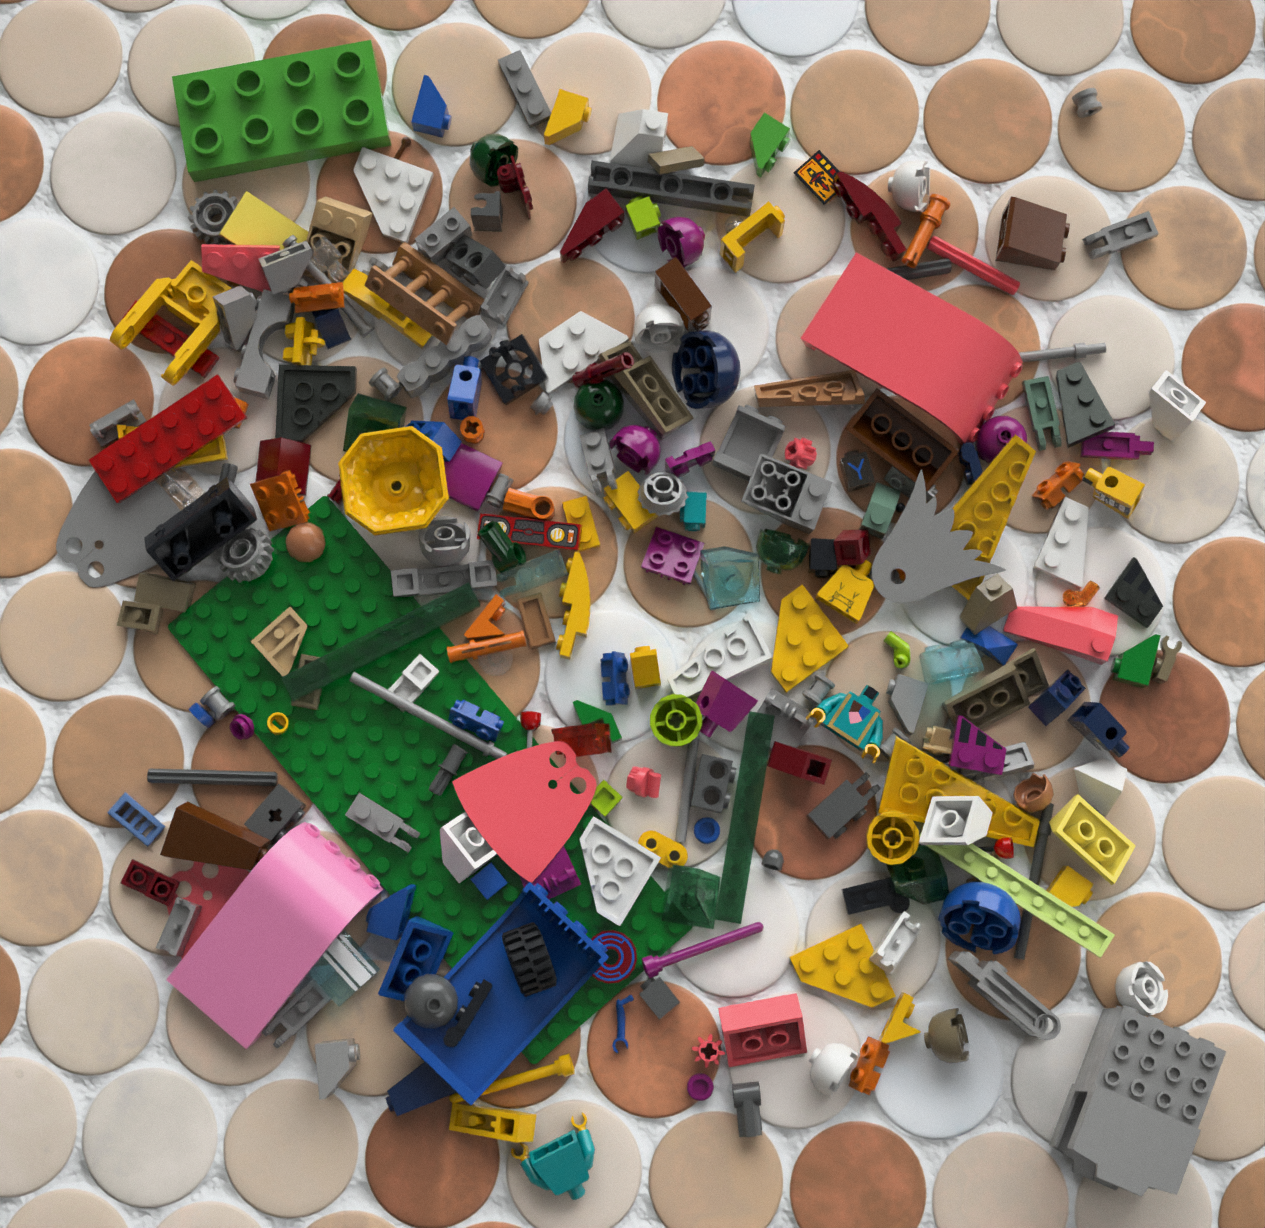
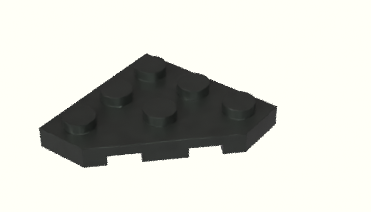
M279 365L275 438L282 437L304 442L356 394V366Z

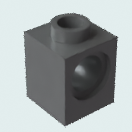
M653 977L649 978L640 986L643 991L639 995L659 1020L680 1003L660 977L656 980Z

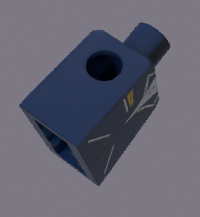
M1084 702L1067 720L1099 750H1111L1119 758L1130 748L1122 739L1127 731L1101 703Z

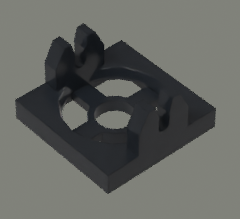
M523 334L511 341L504 340L499 342L500 347H491L489 355L480 360L482 367L505 405H508L549 379ZM509 351H521L528 357L522 361L514 360ZM502 356L506 362L505 371L497 376L496 365ZM513 363H519L522 368L521 374L517 377H511L508 372L510 365ZM532 364V375L530 378L525 379L523 377L525 368ZM511 379L516 380L518 385L507 388L502 383Z

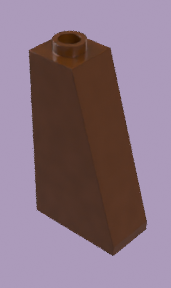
M186 802L175 809L160 855L252 870L269 851L268 846L271 840L190 802Z

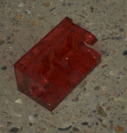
M591 723L551 729L554 742L561 741L567 743L576 754V757L612 753L609 724ZM555 751L556 755H562V752Z

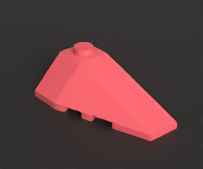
M1017 606V609L1008 614L1003 632L1102 665L1108 662L1116 638L1118 615L1094 607Z

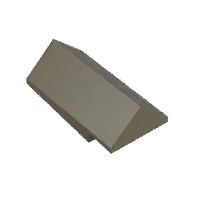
M630 340L598 355V364L619 356L624 352L632 355L634 359L632 368L611 375L609 378L649 427L657 433L661 441L694 419L653 358L648 356L643 359Z
M1034 648L1030 649L943 702L942 706L954 729L957 716H963L981 730L1030 705L1028 697L1049 686L1036 650Z

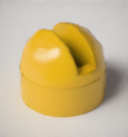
M280 712L271 714L267 720L269 731L276 735L283 734L288 729V718L286 715ZM273 720H275L281 727H283V729L280 730L279 728H277L272 723Z

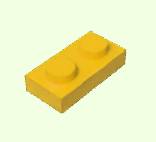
M587 496L562 502L567 523L582 525L579 551L575 552L599 547L600 542Z

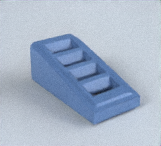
M126 792L107 812L147 847L166 827ZM128 802L131 806L121 816L118 812ZM137 809L139 813L129 823L126 819ZM145 816L147 820L138 830L134 828L137 822ZM151 823L156 825L146 837L142 835Z

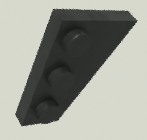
M1076 362L1058 370L1056 379L1063 412V424L1066 431L1067 449L1114 429L1115 423L1081 362Z

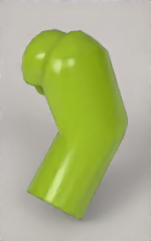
M890 631L883 641L894 649V665L899 669H903L911 661L910 646Z

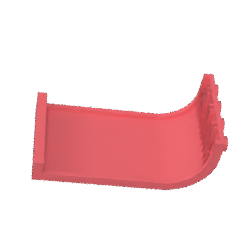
M857 252L801 336V340L806 347L813 351L817 349L935 418L953 433L961 445L966 442L974 443L977 440V435L981 430L979 428L984 421H988L995 411V404L999 399L1002 400L1009 389L1008 384L1012 378H1016L1023 368V361L1015 347L991 327Z

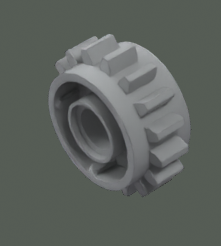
M214 190L211 194L204 192L202 198L195 199L197 202L195 206H190L193 215L188 216V219L191 223H194L190 228L193 232H197L196 236L199 240L205 238L206 244H211L212 242L215 244L223 242L230 244L219 233L237 206L238 200L235 196L229 198L227 191H224L222 194H219L217 190ZM214 215H223L220 221L211 222Z
M253 528L246 529L221 546L219 550L220 558L218 559V562L221 564L220 570L230 580L236 579L239 583L242 581L249 582L258 578L268 569L273 560L272 552L274 548L271 546L272 541L261 530L256 532Z

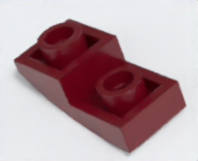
M134 859L131 860L120 882L166 906H169L180 884L179 881Z

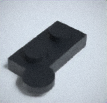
M894 877L841 889L848 915L889 905L893 912L902 913L910 905L908 896L905 893L896 891Z

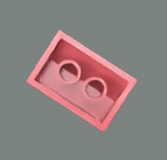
M797 993L718 1008L729 1067L807 1053L803 1016Z

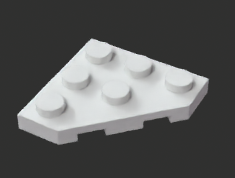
M362 147L354 167V173L380 230L385 237L401 243H408L434 174L431 171Z
M593 816L580 837V843L597 913L620 926L661 857Z

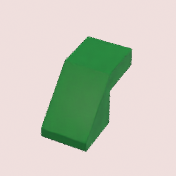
M579 700L573 702L583 728L603 720L612 743L614 744L622 740L611 713Z

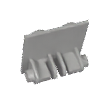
M771 688L745 733L771 749L773 748L774 741L798 747L811 726L814 717L806 720V716L811 711Z

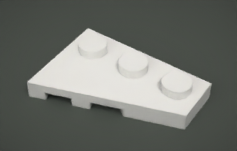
M1067 497L1063 498L1033 566L1034 569L1079 589L1082 588L1089 507Z

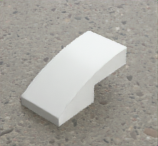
M419 654L388 690L413 703L437 676L439 670Z

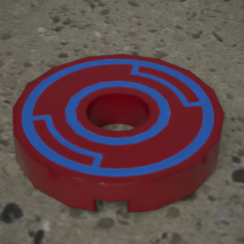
M615 930L602 931L593 936L591 939L593 942L597 939L607 949H614L617 951L619 958L612 965L604 962L592 976L598 981L608 984L619 983L628 978L634 970L637 961L636 948L632 940L624 933Z

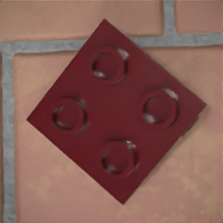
M511 156L512 163L501 166L497 171L500 189L503 193H512L519 190L529 220L531 219L529 210L533 209L532 197L524 180L525 176L521 163L516 164L514 157Z

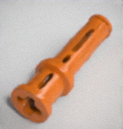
M931 194L925 212H922L920 215L921 223L905 255L901 259L903 264L908 260L906 266L910 268L917 266L934 229L941 226V218L944 212L951 206L950 201L942 195Z

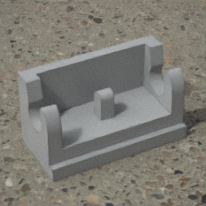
M504 264L506 267L498 275L481 305L482 315L503 326L506 325L529 284L523 273H515L512 267Z
M177 897L156 948L168 951L169 954L174 956H182L203 906Z

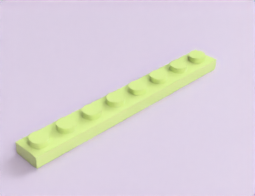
M972 843L969 845H925L979 881L1003 889L1013 898L1018 906L1099 958L1102 957L1115 936L1112 932Z

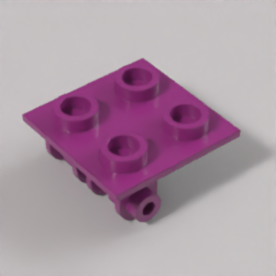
M656 527L641 568L645 569L646 573L661 574V578L667 576V580L673 578V580L682 583L684 586L685 583L690 585L705 543Z
M564 845L541 874L532 882L534 886L536 883L540 884L548 892L546 896L548 899L581 885ZM520 876V879L525 887L529 883V881Z

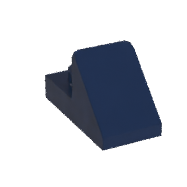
M338 308L311 311L328 349L352 340Z

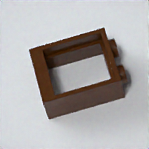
M676 257L655 271L654 286L667 304L680 314L686 330L692 332L705 329L710 324L708 321L711 319L712 305Z

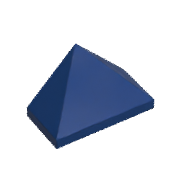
M988 626L976 635L966 628L960 637L1002 666L1006 664L1018 646L1017 643L991 626Z

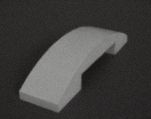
M492 560L427 569L391 570L394 597L439 595L497 586L496 570Z

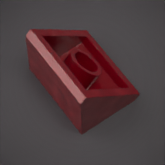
M282 437L261 440L256 482L280 476L281 473L290 470L291 474H295L298 487L294 489H301V492L297 495L306 496L312 446Z

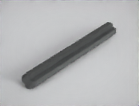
M150 768L148 769L147 780L150 783L276 786L278 775L276 772Z

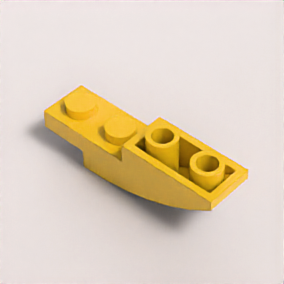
M353 269L343 282L344 294L380 320L382 318L422 349L432 335L365 287L368 275Z
M574 552L573 558H568L565 572L569 573L567 583L562 582L559 597L563 598L562 604L571 607V610L565 611L562 625H566L564 635H559L556 650H560L559 655L561 658L569 660L571 659L576 635L587 637L590 622L589 582L585 565L579 552Z

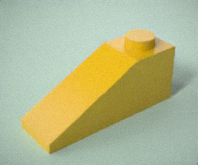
M452 1103L449 1130L516 1143L533 1142L537 1114Z

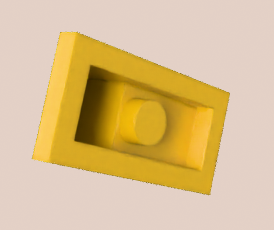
M901 992L878 1039L879 1041L887 1044L921 1033V1031L903 1023L904 1017L909 1019L914 1010L915 1004L912 1003L914 997Z

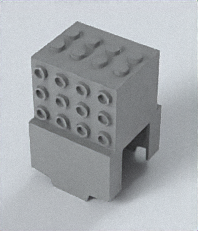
M1117 1005L1116 1008L1103 1009L1077 1079L1070 1088L1049 1145L1073 1159L1072 1172L1113 1190H1117L1120 1187L1141 1197L1148 1188L1177 1195L1201 1131L1198 1127L1226 1051L1215 1047V1044L1209 1040L1190 1036L1189 1032L1181 1028H1171L1164 1025V1022L1158 1018L1143 1016L1138 1013V1010L1127 1005L1122 1007Z

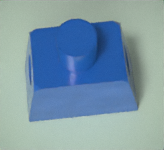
M466 356L464 357L463 365H455L447 398L449 415L452 419L463 420L469 416L476 417L482 376L481 369L478 368L479 359Z

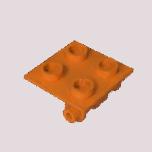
M290 470L281 473L280 476L250 484L269 532L308 521L310 511L307 509L305 501H301L304 499V496H297L301 489H294L298 487L295 474H291Z

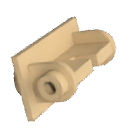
M937 726L927 727L925 737H923V749H927L928 752L936 755H941L942 753L951 754L953 742L952 739H949L951 730Z

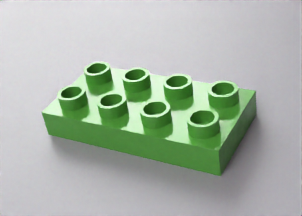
M371 40L172 76L187 169L194 182L360 152L362 147L371 150L392 146L375 51Z

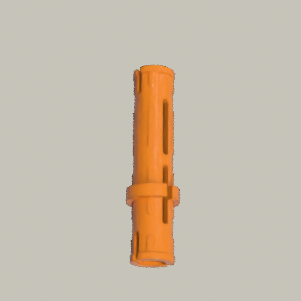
M521 631L479 641L471 639L469 643L446 648L449 662L453 663L469 658L477 660L479 659L478 656L527 646L524 632ZM511 641V643L489 647L492 644ZM478 647H485L483 649L462 653V651L474 649Z

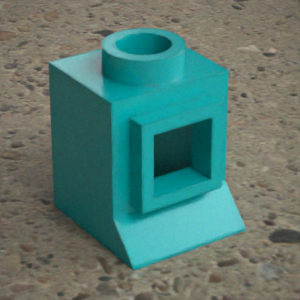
M686 492L688 498L685 500V506L680 507V522H683L685 531H700V528H705L707 493Z

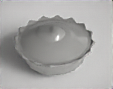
M657 472L647 477L645 481L640 483V488L637 491L639 494L638 500L642 503V508L648 509L649 513H656L658 516L664 514L670 516L673 512H679L680 507L685 506V500L688 498L687 488L684 486L683 481L668 472Z

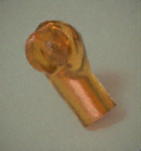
M1090 580L1082 591L1066 590L1062 596L1063 602L1069 607H1085L1100 587Z

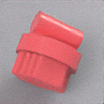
M634 766L627 776L626 788L637 796L658 798L661 774L654 773L653 769L647 767L640 768Z

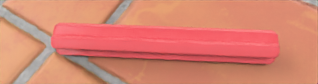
M933 236L928 243L927 248L945 259H950V262L1011 295L1017 292L1020 282L937 236Z

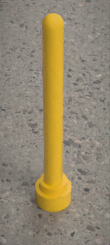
M570 1054L559 1056L558 1060H554V1064L495 1080L481 1096L558 1074V1076L563 1075L564 1077L574 1075L575 1070ZM458 1093L449 1096L451 1103L465 1101Z

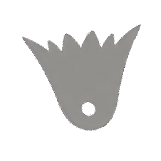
M920 470L904 511L876 554L872 565V580L876 589L884 598L892 602H915L954 584L1006 571V569L994 564L975 561L974 559L982 553L980 550H963L971 539L973 532L969 530L950 532L954 521L953 509L934 516L937 499L934 497L926 503V488L922 470ZM894 569H902L905 572L906 578L903 583L895 584L891 581L890 574Z

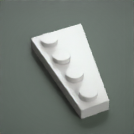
M749 612L743 617V620L734 627L729 628L724 632L723 636L714 643L709 644L704 648L703 652L692 658L668 677L667 681L674 694H682L687 698H692L701 693L711 671L716 672L729 681L773 660V657Z

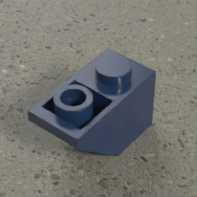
M1066 670L1028 708L1047 726L1063 713L1086 688L1081 684L1077 676Z

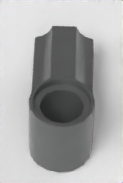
M759 1081L732 1084L734 1108L737 1110L739 1137L762 1135Z

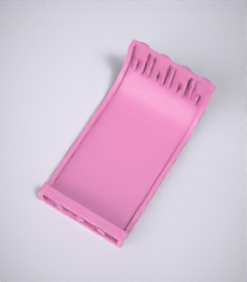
M304 822L284 835L257 863L166 980L247 1049L259 1039L264 1028L339 934L363 908L379 897L384 888L380 886V882L376 877L371 874L367 875L361 870L356 860L351 857L347 858L340 852V847L331 840L327 841L320 835V830L315 825Z

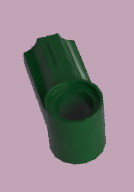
M491 521L479 530L477 535L491 552L492 562L500 573H505L526 562V554L523 547L517 542L512 543L498 522Z

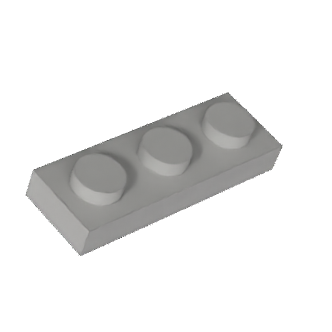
M521 50L498 59V64L529 128L549 120L551 111Z

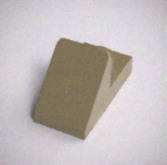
M123 600L117 626L158 634L163 609L155 604Z

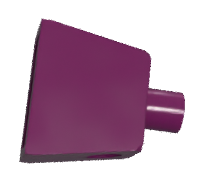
M711 671L696 701L701 714L705 716L700 732L710 738L718 725L729 732L733 731L756 705L758 700L716 672Z

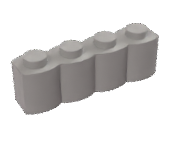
M479 315L467 319L458 331H454L447 345L440 341L438 346L424 351L418 361L404 366L397 375L399 383L402 384L404 390L411 398L422 395L430 387L431 383L446 377L452 367L463 364L464 357L470 356L472 352H477L488 345L492 339L489 327Z

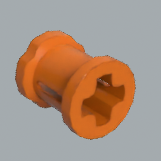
M469 416L464 418L460 424V431L466 442L477 444L483 440L485 430L479 418ZM468 427L476 428L477 433L473 435L472 432H469Z

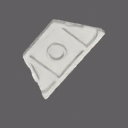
M580 311L541 337L539 345L542 367L549 377L545 381L548 396L571 381L575 372H580L586 369L588 365L597 363L599 354L629 341L628 336Z

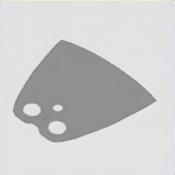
M94 471L75 500L60 530L56 550L65 562L73 563L78 568L79 577L88 586L102 587L143 572L157 564L146 551L144 537L154 531L158 525L165 523L177 514L180 509L155 480L121 503H116L97 472ZM75 537L81 540L82 549L79 553L72 554L67 551L66 543L70 538ZM101 540L103 542L102 549L95 548L96 541ZM94 561H98L104 566V573L97 578L90 576L88 573V566Z

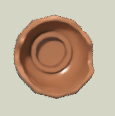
M311 522L297 524L292 527L286 537V548L290 556L299 562H312L319 558L325 549V539L321 528Z
M1033 773L1029 779L1021 781L1015 787L1013 796L1019 808L1027 812H1037L1044 810L1051 803L1054 792L1052 784L1045 774L1041 777Z

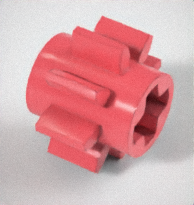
M803 437L801 440L794 438V441L788 443L785 448V459L790 461L789 465L806 470L807 467L815 462L817 453L816 448L811 446V440Z
M709 1034L708 1040L704 1041L698 1036L699 1047H692V1050L699 1053L694 1060L697 1062L703 1059L705 1061V1068L708 1067L710 1061H714L715 1064L719 1065L717 1060L718 1054L725 1055L724 1051L718 1049L722 1040L712 1041V1034ZM707 1043H710L712 1049L716 1050L715 1054L711 1053L709 1058H706L705 1053L701 1051V1048H706Z

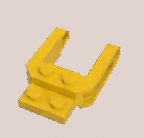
M191 260L176 279L168 277L154 281L115 327L110 336V342L121 350L125 349L160 307L166 306L171 313L195 329L175 353V359L167 367L164 375L161 374L162 379L174 386L183 378L221 332L213 296L232 288L217 277L202 272V267Z

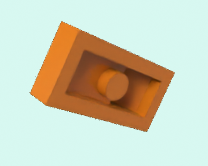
M497 594L493 597L465 632L464 636L466 639L483 640L505 635L491 623L493 620L497 622L506 611L504 608L506 603Z

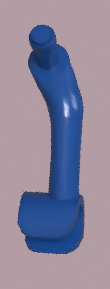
M632 995L621 1001L619 999L616 1001L617 1038L612 1045L616 1053H619L615 1046L617 1041H624L628 1049V1041L625 1039L626 1018L623 1005L634 1000Z

